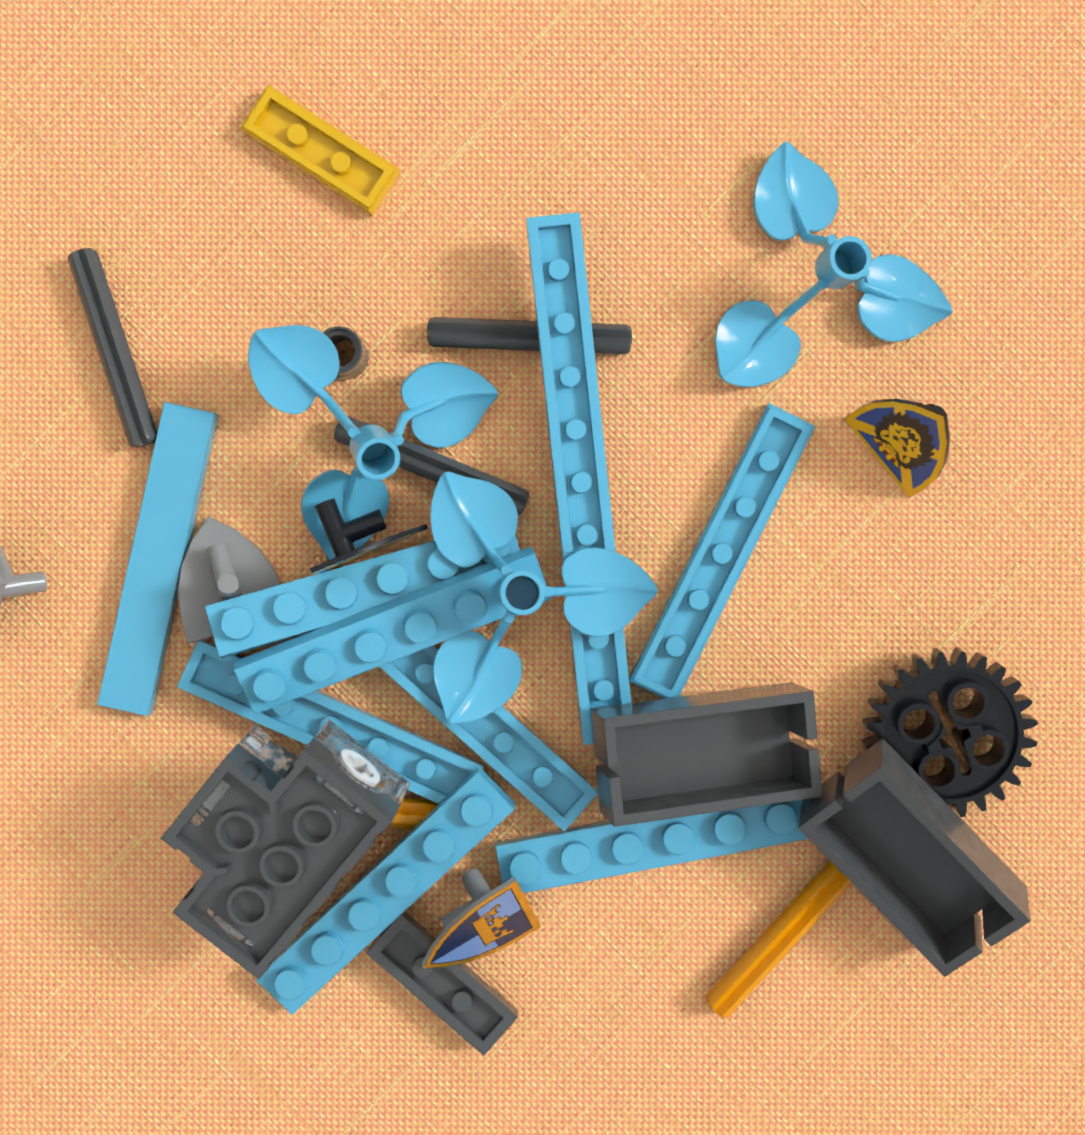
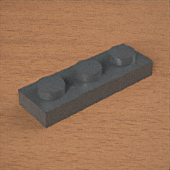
M404 911L380 934L369 947L366 954L485 1056L518 1018L519 1011L465 963L449 967L422 968L421 963L436 938Z

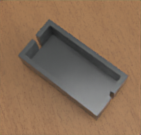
M793 682L590 708L594 755L604 763V765L596 766L600 813L614 827L823 797L819 749L797 738L790 739L789 735L790 731L807 740L818 739L814 691Z
M883 738L846 765L845 777L838 771L822 783L823 797L803 799L798 829L944 977L983 953L981 916L978 914L981 910L983 913L984 940L991 947L1031 922L1027 886Z

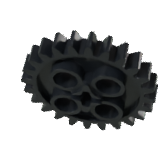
M959 647L954 648L949 661H947L941 650L933 648L931 663L928 664L915 653L912 655L913 670L910 672H906L897 664L893 666L894 673L898 678L894 685L884 680L878 681L886 696L883 700L868 698V704L878 712L877 717L862 719V724L866 729L876 732V734L863 739L862 743L868 749L883 738L947 805L952 804L960 817H965L967 802L971 801L982 812L986 811L985 795L992 793L996 798L1003 801L1006 798L1000 785L1004 781L1017 786L1021 784L1019 778L1012 772L1015 766L1031 767L1032 765L1021 754L1022 748L1036 747L1038 743L1031 736L1024 733V730L1038 725L1037 720L1029 714L1021 713L1032 704V701L1024 694L1014 695L1021 687V682L1013 676L1003 679L1006 668L998 662L991 664L986 669L987 657L979 652H976L967 663L966 652ZM964 688H973L974 696L971 703L965 708L953 709L952 703L956 693ZM931 691L937 692L940 708L944 716L955 726L952 729V735L969 766L967 773H961L954 749L943 739L946 736V730L930 702L929 693ZM915 709L925 710L926 716L921 726L912 730L904 729V718L909 712ZM992 735L994 741L991 749L985 754L973 755V747L976 741L982 736ZM936 756L945 757V766L939 773L931 776L924 775V767L928 760Z

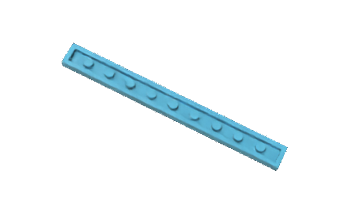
M580 212L526 218L527 239L562 561L564 562L568 556L585 548H605L614 552L616 550ZM569 623L581 737L583 745L593 744L590 708L632 703L624 627L610 635L590 636L581 633Z

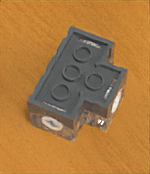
M329 718L297 757L284 746L280 747L269 739L270 735L255 724L224 758L160 838L174 850L179 849L190 858L189 861L203 871L172 913L258 980L269 969L277 954H281L301 931L310 914L314 915L337 888L343 875H348L369 850L377 834L381 835L390 825L411 784Z

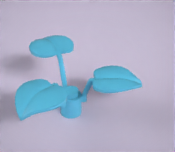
M788 141L782 143L772 153L761 169L753 195L754 214L762 230L776 241L789 240L799 233L804 243L824 247V250L818 255L815 262V273L818 281L777 317L767 304L755 300L739 302L728 309L721 317L715 333L718 375L723 382L729 385L745 388L762 386L785 375L794 366L799 356L801 343L798 335L783 324L826 288L842 289L855 281V289L863 292L857 304L859 320L869 334L885 342H901L913 338L933 324L950 316L953 312L948 299L940 287L925 271L912 261L898 255L889 254L872 259L869 247L858 237L845 236L837 240L833 234L824 237L810 233L825 229L833 221L838 209V193L829 175L819 165L803 156Z
M299 324L258 329L252 334L249 342L248 362L253 381L261 396L271 406L285 413L300 414L311 406L315 396H317L351 437L349 449L357 465L353 467L351 474L348 475L336 469L325 471L309 482L301 499V511L305 524L323 549L328 560L336 557L315 506L317 504L335 498L344 523L378 509L383 519H385L389 508V494L382 479L391 476L400 464V452L397 446L404 442L402 435L407 422L411 419L412 432L424 444L436 448L449 447L465 439L476 428L487 408L498 397L496 388L474 370L448 362L428 363L412 371L403 381L401 396L409 409L400 413L393 433L389 434L383 427L373 424L358 428L330 394L323 389L336 379L340 367L338 351L326 334L311 326ZM374 534L353 542L355 549L361 548Z
M445 472L441 475L436 485L431 502V530L437 548L451 563L464 568L476 565L487 555L505 578L499 588V599L502 606L507 610L490 641L478 632L469 631L446 640L437 651L433 667L434 682L442 702L445 718L451 724H460L475 721L491 714L503 706L516 692L522 675L521 659L513 650L498 646L516 615L534 613L541 607L545 597L566 596L563 603V612L570 625L586 635L606 636L618 632L628 625L639 611L656 596L658 589L653 580L639 565L627 557L605 548H585L568 556L561 568L565 586L544 587L541 579L530 571L520 570L513 572L495 550L507 545L513 539L517 530L518 513L512 498L499 486L488 481L465 477L453 472Z

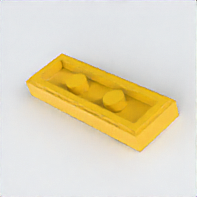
M270 85L266 86L240 127L245 135L371 216L375 214L400 175L397 167Z

